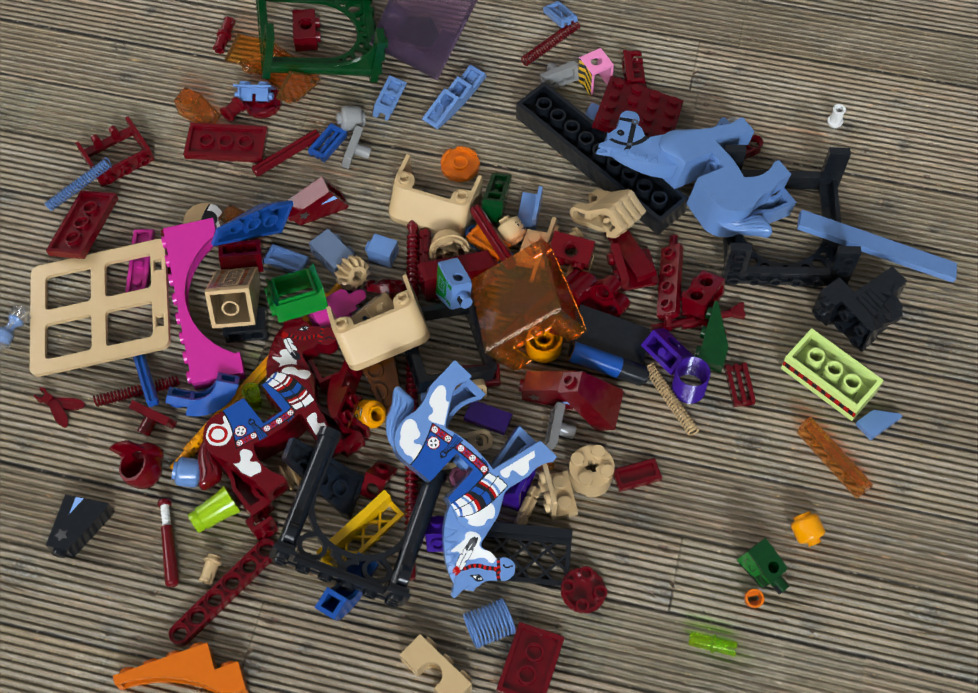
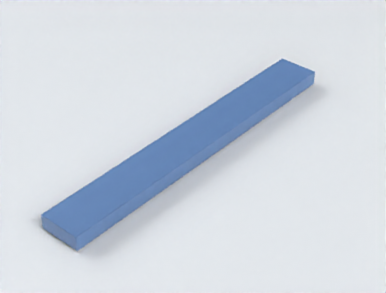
M801 210L799 213L797 229L844 246H861V251L952 283L956 280V262L805 210Z

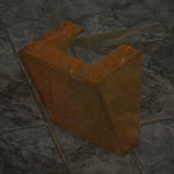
M543 239L538 240L471 279L485 353L513 371L524 368L527 363L532 361L528 355L517 348L524 346L527 341L534 337L542 336L548 329H554L568 341L579 338L582 333L587 331L554 251Z

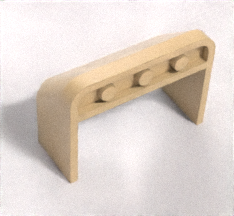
M406 154L394 179L389 205L390 219L406 226L410 220H413L418 224L419 230L428 229L432 234H436L444 229H452L464 237L465 231L473 218L470 208L479 204L483 195L482 176L478 175L471 191L458 189L453 192L450 199L413 188L415 178L412 175L410 155Z
M406 274L402 275L407 290L400 292L394 297V309L354 325L350 317L345 316L337 319L330 306L326 307L333 333L351 370L358 371L422 345L429 339L430 332L422 309Z

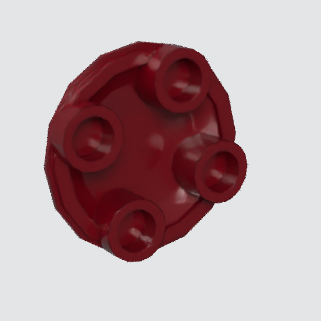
M589 566L569 571L563 577L560 586L561 597L564 603L571 610L578 613H591L598 610L607 596V588L601 576Z

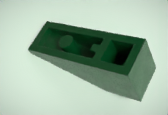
M492 172L482 201V209L492 224L499 223V220L504 216L512 175Z

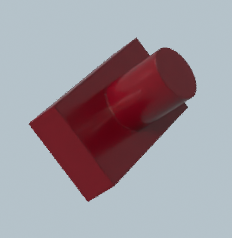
M132 400L128 407L145 416L137 431L147 436H150L157 422L171 429H174L177 421Z

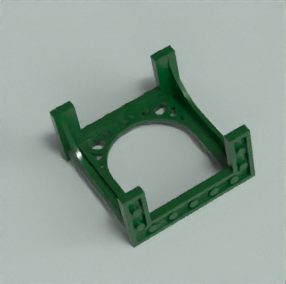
M256 0L262 79H270L271 73L369 76L370 82L377 83L379 75H382V62H385L384 49L388 48V37H385L384 28H376V20H373L374 6H371L372 0ZM266 1L322 4L333 7L344 13L352 21L357 33L356 42L348 52L333 58L273 56L275 41L273 23H268ZM356 6L359 8V11L353 13L348 9ZM359 52L362 53L363 56L358 58L355 56L354 53Z

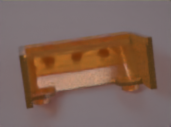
M237 33L224 60L241 65V69L248 74L258 73L262 76L259 37ZM274 43L273 56L294 57ZM290 70L289 73H271L270 79L266 80L280 89L276 96L278 100L292 104V102L297 103L317 86L321 76Z

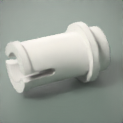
M837 104L833 107L832 114L827 120L831 128H838L843 124V116L846 112L845 106Z

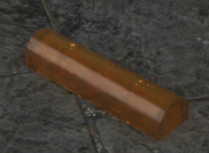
M812 417L802 422L797 430V434L856 499L865 494L873 486V483Z

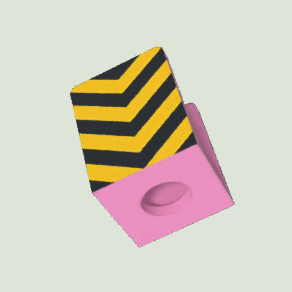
M601 48L579 57V82L590 96L593 95L594 76L596 74H599L607 85L610 77L613 76L614 64ZM597 58V65H593L591 60Z

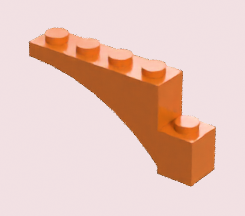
M204 642L194 643L189 649L184 651L175 650L169 652L166 655L167 657L158 660L156 658L143 662V665L135 668H123L118 674L113 675L114 684L120 690L151 683H179L204 688L214 693H249L240 663L238 661H227L222 663L220 668H217L213 650L208 643Z

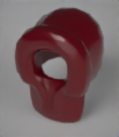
M129 440L117 442L110 446L109 450L118 454L121 458L119 474L126 484L137 489H147L158 482L162 475V459L164 458V451L161 447L149 442L137 444Z

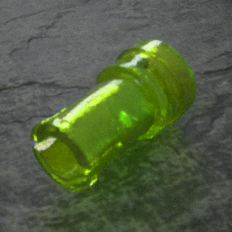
M255 383L245 384L242 388L243 397L248 401L253 410L260 409L262 407L260 404H263L260 398L261 394L258 385Z

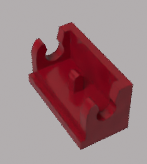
M623 50L622 70L624 80L647 88L643 58H633L634 56H642V52Z

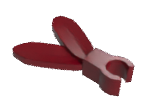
M40 387V391L45 393L44 396L37 397L36 394L34 395L38 402L45 403L50 407L54 419L63 428H67L69 424L64 409L79 410L85 407V403L80 399L54 398L42 387Z

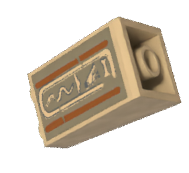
M258 267L215 271L205 289L212 329L256 325L261 287Z

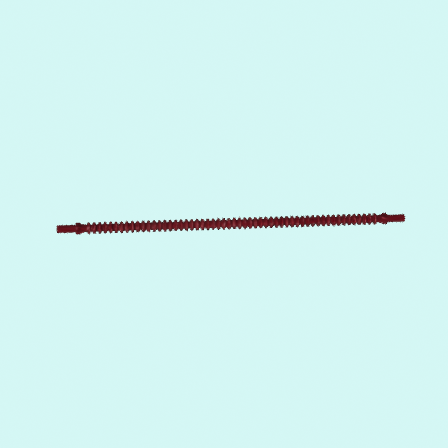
M410 220L409 224H407L409 235L406 237V274L416 296H418V224ZM407 361V373L405 374L407 384L405 387L407 388L406 392L414 400L413 413L418 408L419 402L416 400L419 399V396L417 395L418 393ZM405 466L407 470L405 472L407 476L405 478V482H407L405 484V488H407L405 490L407 495L405 496L407 501L405 506L407 508L404 511L407 514L404 518L407 520L404 524L407 526L417 498L416 495L418 494L416 489L418 488L416 483L418 482L416 477L418 475ZM416 562L410 580L416 579Z

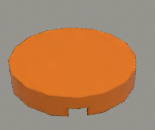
M463 146L447 150L442 155L440 161L442 173L446 178L454 182H467L473 179L478 174L480 168V161L476 152Z

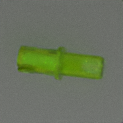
M691 632L688 639V645L709 650L711 654L717 652L732 657L736 655L734 650L738 646L736 641L717 638L715 634L709 636L697 632Z

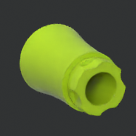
M223 486L213 496L194 508L195 511L188 514V518L197 532L200 533L206 528L210 529L228 517L240 513L241 510L227 488Z

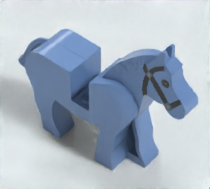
M624 111L619 117L616 129L611 133H607L605 141L598 146L600 149L597 150L596 154L613 157L621 164L640 173L663 178L674 189L696 181L686 204L701 226L710 234L718 237H732L741 234L768 238L772 234L770 223L789 216L797 203L784 188L791 173L780 160L775 161L772 167L762 175L744 177L735 161L725 152V145L749 144L754 130L743 117L733 123H730L725 117L720 118L718 124L712 128L672 130L663 135L647 137L642 128L638 126L640 121L638 114L633 111Z

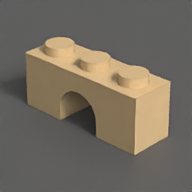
M419 634L400 654L401 661L417 677L425 670L431 668L441 672L442 679L434 688L435 693H470L472 691L471 677L464 670L459 672L453 666L455 664L454 661L446 653L441 655L436 650L437 645L429 637L425 639Z

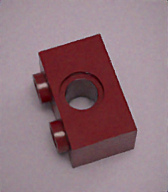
M315 9L292 10L293 41L296 52L318 50V42H321V33L317 31V28H321L320 17L316 16Z
M554 231L548 251V258L555 265L563 266V264L570 265L572 269H578V271H583V269L589 270L596 248L595 241ZM569 249L577 251L574 256L566 255Z

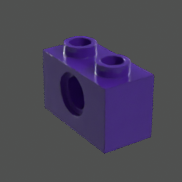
M665 328L653 329L641 344L670 375L675 374L677 364L682 359L693 356Z

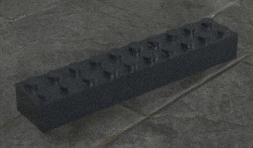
M543 82L516 103V118L600 188L609 192L625 189L632 190L646 210L639 220L657 235L686 212V203L689 198L677 188L671 187L663 178L640 173L621 164L613 157L596 154L597 150L600 149L598 147L599 144L605 141L607 133L592 128L594 121L547 83Z

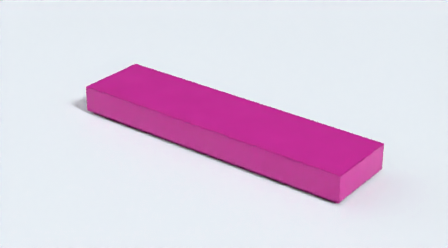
M154 229L133 230L132 245L155 240ZM150 256L129 260L125 293L149 287L151 273Z

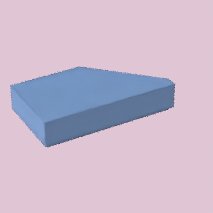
M872 410L859 419L855 425L871 441L899 421L902 415Z

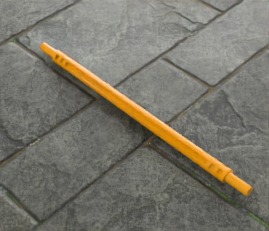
M336 283L328 293H325V296L327 297L343 289L342 286ZM303 316V321L312 326L308 316ZM268 356L239 386L232 400L214 415L239 400L246 399L267 376L266 365ZM205 425L186 444L183 452L174 462H178V459L181 457H193L199 451L204 440L203 431ZM174 462L169 466L172 471Z

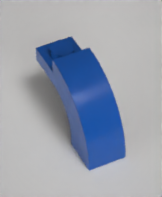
M218 372L214 384L208 389L198 392L169 387L165 403L176 408L187 407L186 416H205L215 413L232 400L237 391L240 376Z
M359 562L358 566L348 567L347 572L362 577L361 566L364 563ZM374 562L367 566V573L371 577L379 567V564ZM337 583L332 588H326L314 608L337 621L353 609L361 599L362 592L355 589L353 591L344 590Z

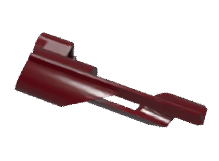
M574 269L525 315V320L527 324L546 326L550 329L549 333L565 338L573 332L580 304L619 318L630 306V300L625 294L618 292L621 288V283L616 276L607 275L603 279H597L589 272H579L578 269ZM555 300L567 302L573 307L563 319L555 314L544 311Z

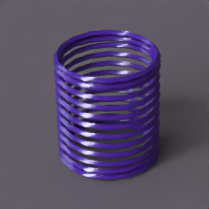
M692 356L682 359L677 364L671 387L672 393H675L679 401L692 404L704 397L711 376L710 367L707 362ZM692 375L697 377L702 384L691 386L684 383L680 377Z

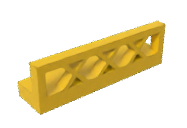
M383 490L329 540L339 548H345V551H348V545L352 540H362L361 548L358 551L348 552L364 554L405 515L392 502L391 496ZM388 507L397 514L391 520H382V513ZM369 525H378V532L375 535H365V528ZM322 547L316 551L317 554L322 552ZM327 549V553L320 561L333 566L329 562L333 559L329 556L331 551Z

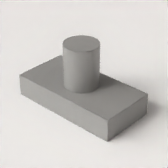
M573 60L561 66H557L555 63L548 64L546 72L540 74L541 84L545 82L555 90L579 80L577 63Z
M356 125L343 158L341 167L349 169L354 154L368 159L372 150L370 147L359 144L363 128Z
M557 402L551 409L544 445L551 451L558 444L559 435L573 439L576 432V426L562 422L566 404Z

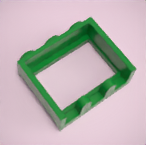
M314 263L309 269L306 268L272 278L271 281H268V278L266 279L268 285L264 287L272 317L277 316L279 323L315 313L328 307L325 292ZM312 287L313 289L312 291H308L282 300L279 299L280 296L290 294L296 291H300Z

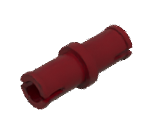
M226 16L221 29L217 31V39L213 46V50L216 53L223 54L228 41L232 38L231 32L236 23L232 17Z

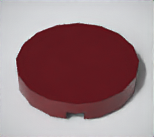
M277 88L276 90H271L274 93V100H270V102L255 101L256 94H253V101H243L246 112L254 118L261 119L276 114L282 104L280 92Z
M383 279L379 283H375V280H368L366 282V290L370 292L400 293L407 290L405 282H402V280Z

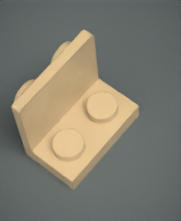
M547 463L543 464L542 470L538 471V485L540 492H544L545 500H543L545 513H550L551 521L578 515L568 471L550 474Z

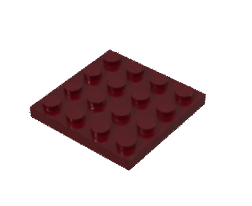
M611 76L592 128L611 133L616 129L621 113L633 111L640 118L638 126L642 128L645 136L663 135L675 130L684 100L639 84L627 82L619 77Z

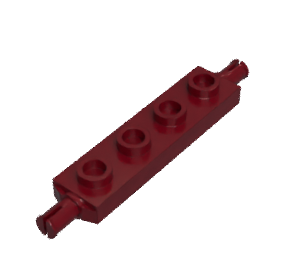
M675 234L670 235L669 245L661 248L656 314L660 320L664 321L663 328L668 331L672 330V320L678 317L680 313L684 247L678 243V236Z

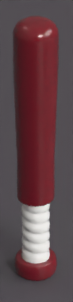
M164 498L157 502L158 507L161 508L162 518L161 536L164 579L167 587H176L179 584V571L173 526L170 520L169 508L172 502L170 499Z

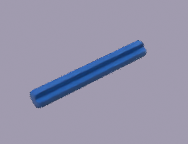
M145 354L133 356L147 405L149 407L157 406L159 399Z

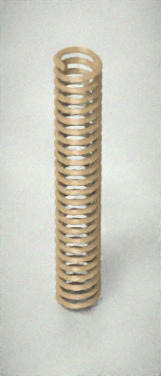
M654 363L647 365V371L650 372V380L654 383L659 394L665 399L674 416L680 421V424L686 430L685 432L688 433L687 435L691 436L699 432L698 426H695L694 420H691L690 415H687L688 412L678 401L675 393H672L673 390L665 382V379L661 376L662 374H659L658 368L654 366Z

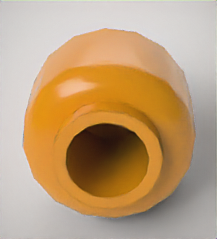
M363 399L358 402L353 417L371 429L377 428L385 421L386 410L384 405L377 400Z
M808 511L793 518L794 522L791 523V529L799 544L807 543L808 547L822 542L820 537L824 536L826 531L818 514H811Z

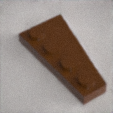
M395 356L362 369L371 385L376 400L384 405L386 413H389L392 404L393 389L396 386L401 387Z

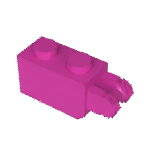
M340 289L327 296L326 299L328 306L332 308L337 319L345 316L351 317L352 313L357 310L356 306L365 300L366 292L359 289L348 294L346 290ZM327 309L307 315L313 326L331 327Z

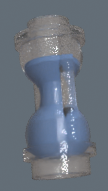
M13 306L8 316V324L0 327V350L4 351L6 348H9L14 339V330L30 321V311L24 306Z

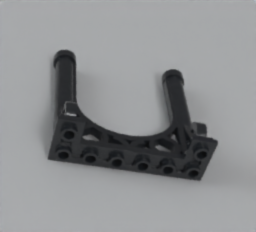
M320 426L316 445L278 541L273 544L269 558H272V562L280 566L291 565L295 567V571L301 574H315L320 581L339 583V587L344 590H358L362 592V596L368 599L375 600V598L384 600V604L393 608L402 607L410 599V589L407 588L440 490L442 485H445L448 474L441 470L430 482L422 481L403 537L393 548L374 555H360L345 551L333 544L323 534L315 517L316 497L342 435L334 428ZM308 516L313 532L300 536ZM317 538L322 545V552L317 555L307 553L302 547L303 541ZM327 549L331 551L329 556L335 560L336 567L319 561L325 556ZM400 550L392 571V567L386 558L391 557ZM378 561L385 568L386 576L383 579L371 577L367 573V566ZM359 562L364 563L361 566L362 577L345 571L350 566H358Z

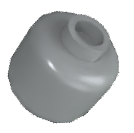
M343 106L341 111L337 112L336 122L340 124L342 130L354 131L356 125L360 127L365 126V111H362L359 106Z

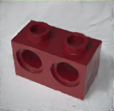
M702 270L697 277L693 278L688 290H684L681 295L682 311L705 320L708 307H713L715 300L719 301L724 294L725 278Z

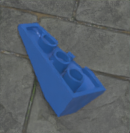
M275 201L256 205L216 228L211 242L212 246L282 233L294 204L293 201Z

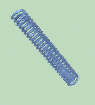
M105 157L95 167L92 166L90 171L87 170L75 182L72 181L62 191L57 192V195L55 194L47 202H44L46 207L50 211L56 209L64 201H67L69 197L71 198L79 190H82L84 186L89 185L99 175H102L104 171L106 172L109 168H112L110 160Z

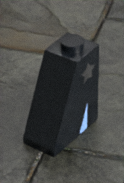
M65 494L46 546L52 552L51 554L58 558H65L66 556L75 557L113 516V508L106 502Z

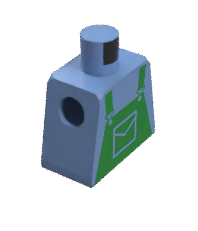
M453 258L438 262L436 295L449 309L469 308L473 302L471 299L472 282L460 260Z

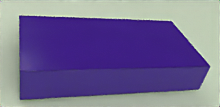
M476 401L470 403L465 413L464 421L505 435L513 414Z

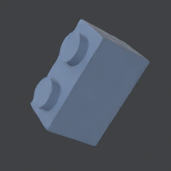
M326 229L309 242L311 253L335 278L337 276H335L334 272L339 269L336 265L342 264V258L347 259L349 255L356 256L354 250L350 246L346 247L341 237L337 233L333 234L329 229Z

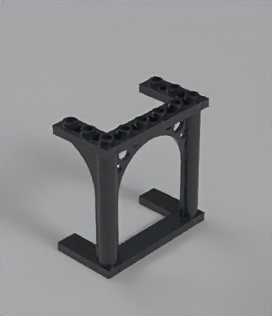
M725 145V152L735 161L744 177H755L768 171L742 169L746 155V145ZM829 147L821 171H789L791 176L784 188L819 190L821 216L841 223L838 187L851 156L850 148ZM741 234L723 237L724 267L721 277L725 278V283L731 285L739 283L750 285L770 284L772 286L791 285L794 287L801 285L813 287L828 286L840 277L848 285L861 256V246H844L823 238L818 250L807 259L795 263H778L765 259L752 250V243H747ZM821 253H826V256L824 257V256H821L820 254H821ZM755 259L757 261L756 266H748L749 260ZM812 261H820L825 268H815Z

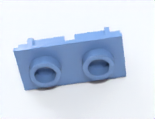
M240 81L239 84H233V87L238 89V92L234 93V97L239 98L241 101H253V94H256L255 101L258 102L274 100V93L271 90H276V88L270 85V82L261 81L258 82V85H251V82Z

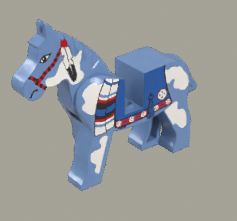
M455 360L429 386L422 403L413 413V398L403 388L396 386L393 389L392 404L386 418V434L395 456L425 482H430L453 457L455 458L453 463L462 471L467 470L466 474L443 497L447 509L442 526V546L446 569L453 582L451 597L456 598L463 589L475 591V588L483 582L506 581L514 575L515 564L511 559L506 557L495 558L491 552L482 548L481 543L499 515L505 492L513 485L527 478L537 467L553 462L557 458L541 441L536 442L518 426L514 429L492 463L489 464L470 443L447 429L452 417L460 408L469 403L479 401L486 395L470 380L472 376Z

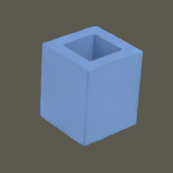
M374 234L372 240H369L365 247L368 261L391 268L399 253L397 240Z

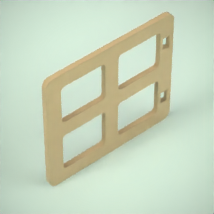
M161 239L88 254L85 259L70 258L43 264L32 269L30 289V372L34 376H46L161 351L169 347L171 333L168 268L165 262L167 248H163ZM150 256V287L107 296V267L109 265ZM161 261L162 270H156L155 263ZM91 269V299L89 301L48 310V280L50 278ZM152 304V336L108 346L109 313ZM91 317V349L47 359V329L49 326ZM164 317V326H158V318Z

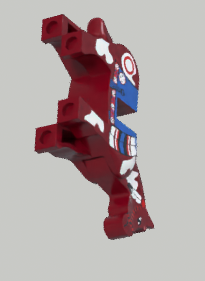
M296 318L285 321L284 326L276 334L267 359V380L262 386L269 405L277 414L271 415L263 423L243 398L214 415L205 425L203 431L204 440L198 453L199 487L203 491L212 488L221 481L223 472L229 477L237 500L255 523H258L267 514L272 513L274 508L271 502L290 489L283 475L269 470L261 463V461L284 450L289 438L294 437L298 439L308 431L314 441L317 442V433L320 426H328L342 434L332 458L339 453L348 458L365 446L364 436L360 431L349 428L348 433H343L331 417L329 411L319 405L317 385L306 361L317 357L320 353L332 354L338 350L339 344L332 327L311 326L303 321V318Z

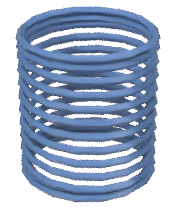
M503 598L495 602L492 601V605L491 603H488V606L485 604V608L481 606V609L479 607L477 610L474 609V613L470 611V613L466 612L463 614L468 632L477 649L481 648V646L484 647V644H491V641L495 642V640L498 641L502 637L505 638L510 634L516 633L512 616Z

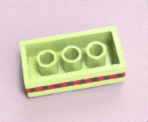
M812 328L785 357L781 367L783 371L851 421L854 420L878 392L884 381Z

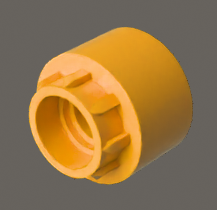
M532 324L526 332V353L532 360L538 363H549L556 360L562 351L563 337L549 333L550 329L546 326Z

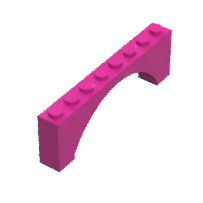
M213 218L163 228L164 236L161 237L163 248H167L168 255H165V262L167 268L170 267L171 274H168L170 286H174L175 293H172V300L174 306L177 305L178 307L175 317L177 324L181 325L182 331L179 332L181 344H185L186 351H183L182 355L184 363L189 366V371L186 372L187 381L194 386L195 390L211 387L216 381L218 372L240 376L239 380L247 379L240 352L233 353L225 350L206 338L194 324L189 309V290L195 271L207 253L214 247L211 242L217 227Z

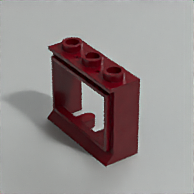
M129 116L125 117L128 124L127 128L118 131L116 126H110L108 130L111 136L103 140L97 134L91 136L92 146L83 149L79 141L75 143L80 155L91 169L92 166H95L89 157L131 136L134 137L142 151L120 161L106 172L104 171L102 175H99L97 181L101 187L111 184L115 180L129 175L132 171L154 161L151 149Z

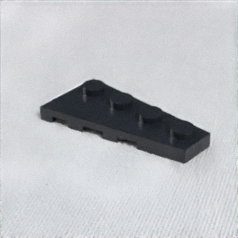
M294 437L289 438L281 459L302 478L314 448ZM331 459L318 494L345 519H351L362 489L364 476Z

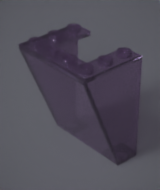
M389 0L377 28H384L385 37H388V48L384 49L385 53L438 80L478 0ZM374 35L371 39L370 45H373Z

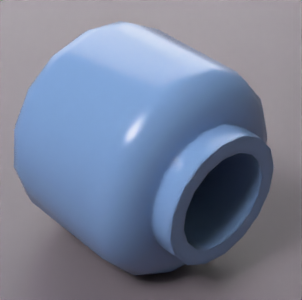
M181 457L178 459V462H174L171 479L175 480L177 486L197 487L200 475L198 459Z

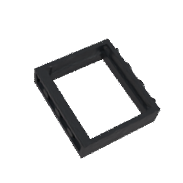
M473 302L466 309L461 307L452 310L444 303L422 306L421 309L425 321L466 314L483 365L465 368V370L472 376L470 380H493L495 370H497V363L495 358L492 359L491 346L484 337L485 329L484 325L479 322L477 306H474ZM414 347L405 351V355L417 393L421 394L427 392L429 386L442 373L426 375L418 347Z

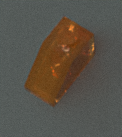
M184 87L174 99L178 114L192 122L215 124L221 117L220 113L201 94L187 87Z

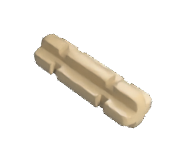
M531 485L528 489L527 496L521 504L513 522L514 524H527L537 498H539L541 493L538 487Z

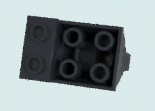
M892 266L854 292L839 277L820 290L812 312L815 318L825 326L833 322L836 329L842 332L854 347L863 352L878 338L877 336L886 330L887 326L900 321L902 318L903 305L898 298L907 280Z

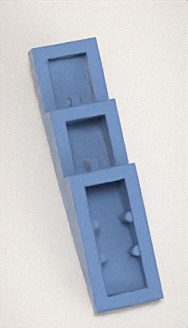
M470 64L461 77H456L448 90L443 89L422 120L438 130L474 94L487 77L486 74Z

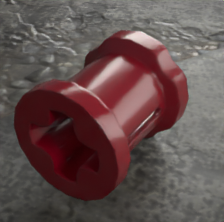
M233 97L226 107L220 108V113L227 121L233 122L234 117L240 112H244L246 107L239 98Z

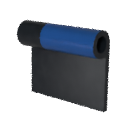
M580 304L567 353V361L641 386L649 378L647 366L643 365L646 350L641 344L649 336L651 329Z

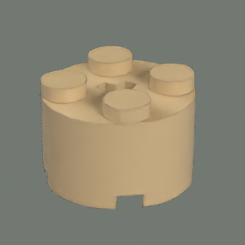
M588 445L576 450L571 455L568 471L572 489L577 493L584 494L586 497H598L604 494L609 489L613 480L614 460L610 453L601 445Z

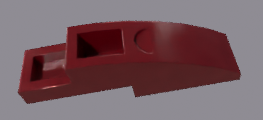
M344 360L340 373L332 375L327 392L329 413L343 433H348L359 400L355 392L363 373L362 369L358 371L351 370L346 360Z

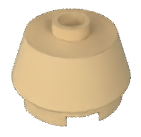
M444 229L434 235L429 249V257L433 261L469 254L470 247L468 242L457 231Z

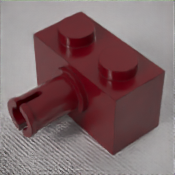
M247 239L219 245L221 270L258 267L259 272H264L261 240L248 241Z

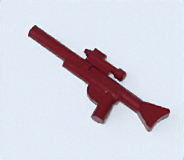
M744 302L730 309L720 311L722 319L729 317L745 319L746 316ZM682 312L681 315L687 318L672 320V329L681 327V330L699 326L707 327L709 319L702 320L685 312ZM664 322L652 324L650 326L651 331L663 328Z

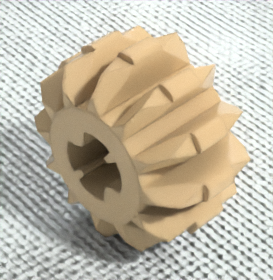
M349 255L347 259L342 258V264H337L336 266L339 269L334 272L335 276H337L335 281L343 289L356 291L358 287L363 288V283L368 281L366 277L371 274L368 270L369 265L361 257H354L353 255Z

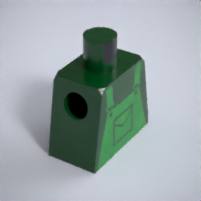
M766 538L736 560L761 588L770 584L778 594H781L790 587L781 576L788 568Z

